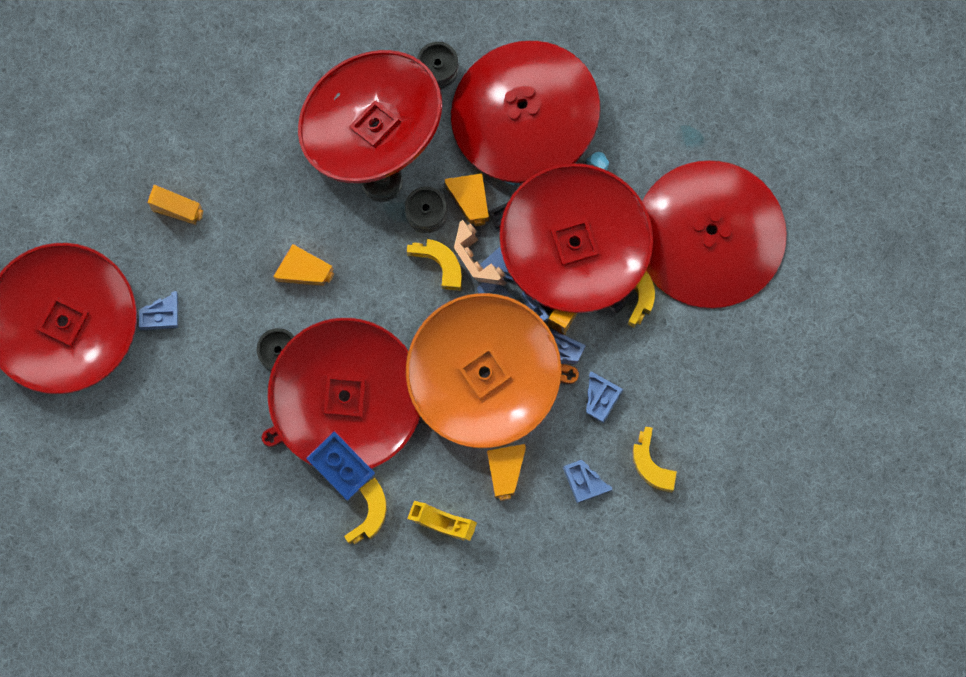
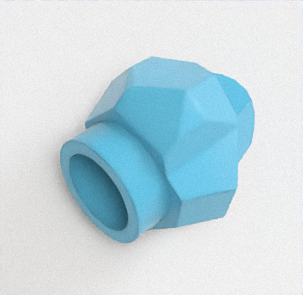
M595 152L586 159V164L607 170L609 161L602 152Z

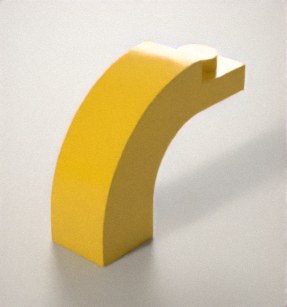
M427 239V246H423L422 243L407 245V256L430 258L440 265L443 271L442 289L461 291L462 276L460 264L454 253L447 246Z
M647 271L634 288L638 295V303L628 321V325L634 328L636 324H641L645 316L642 312L650 315L654 304V285Z
M645 426L644 432L640 431L638 442L642 444L633 445L635 468L641 478L650 486L672 493L674 491L677 471L660 468L652 461L649 446L653 428Z
M375 478L359 489L368 503L369 510L365 521L344 536L349 544L352 542L354 545L364 539V534L369 539H372L379 532L385 521L387 512L386 498Z
M418 501L413 502L407 518L419 525L463 541L471 540L477 522L451 515Z

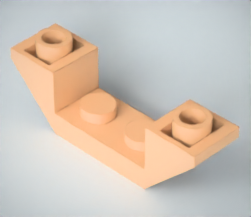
M462 220L459 223L454 249L471 275L478 282L506 285L507 282L503 278L506 275L500 267L496 268L491 263L483 269L478 261L475 262L473 260L474 254L469 246L478 241L475 235L477 231L471 223L467 224Z

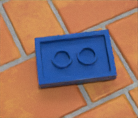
M335 431L306 458L346 500L353 496L375 474Z

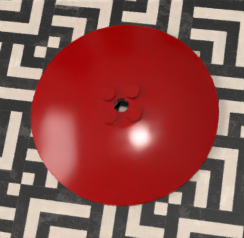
M513 42L488 52L477 60L465 73L458 84L452 102V130L460 150L478 170L501 181L524 183L531 176L544 169L561 164L575 163L584 154L598 128L601 112L600 97L592 74L585 64L573 53L548 42ZM525 101L528 103L526 108H518L520 102Z
M370 51L344 60L329 70L314 85L302 106L298 122V137L305 157L318 172L330 179L344 183H368L397 173L412 163L425 150L436 133L442 114V95L438 82L424 63L409 54L399 51ZM374 122H379L376 127H371Z
M710 160L688 163L663 175L649 189L642 200L648 212L653 232L652 255L646 271L651 277L652 282L660 290L681 303L712 309L729 307L744 302L760 292L771 281L782 262L787 233L780 204L762 180L742 167L727 162ZM714 226L717 229V233L710 235L707 233L706 228Z
M571 163L544 169L531 176L518 187L504 210L500 225L499 242L504 264L514 282L525 294L538 303L554 310L568 313H588L614 305L625 298L637 286L650 262L653 248V232L651 221L643 202L625 181L602 168L587 164ZM577 238L580 245L573 247L570 245L569 240Z
M52 243L24 252L13 259L0 272V369L12 380L28 389L41 393H74L99 383L109 376L123 361L135 335L137 324L136 302L126 277L105 255L79 244ZM61 317L68 318V323L65 326L58 325V320Z
M334 318L321 321L294 336L277 357L268 383V409L274 428L283 443L293 454L309 465L312 464L306 458L334 431L370 468L379 466L396 455L412 436L420 418L407 387L406 362L409 351L406 346L383 327L356 318ZM343 390L347 391L350 395L349 400L346 402L339 399V393Z

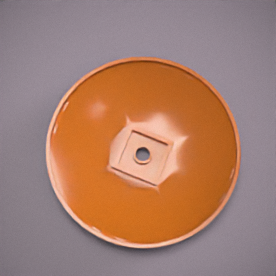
M477 293L466 295L439 307L419 327L407 356V387L413 405L419 415L442 437L467 447H500L528 435L550 412L560 387V354L557 343L548 326L532 309L523 303L498 294ZM483 367L490 369V375L486 378L479 375Z

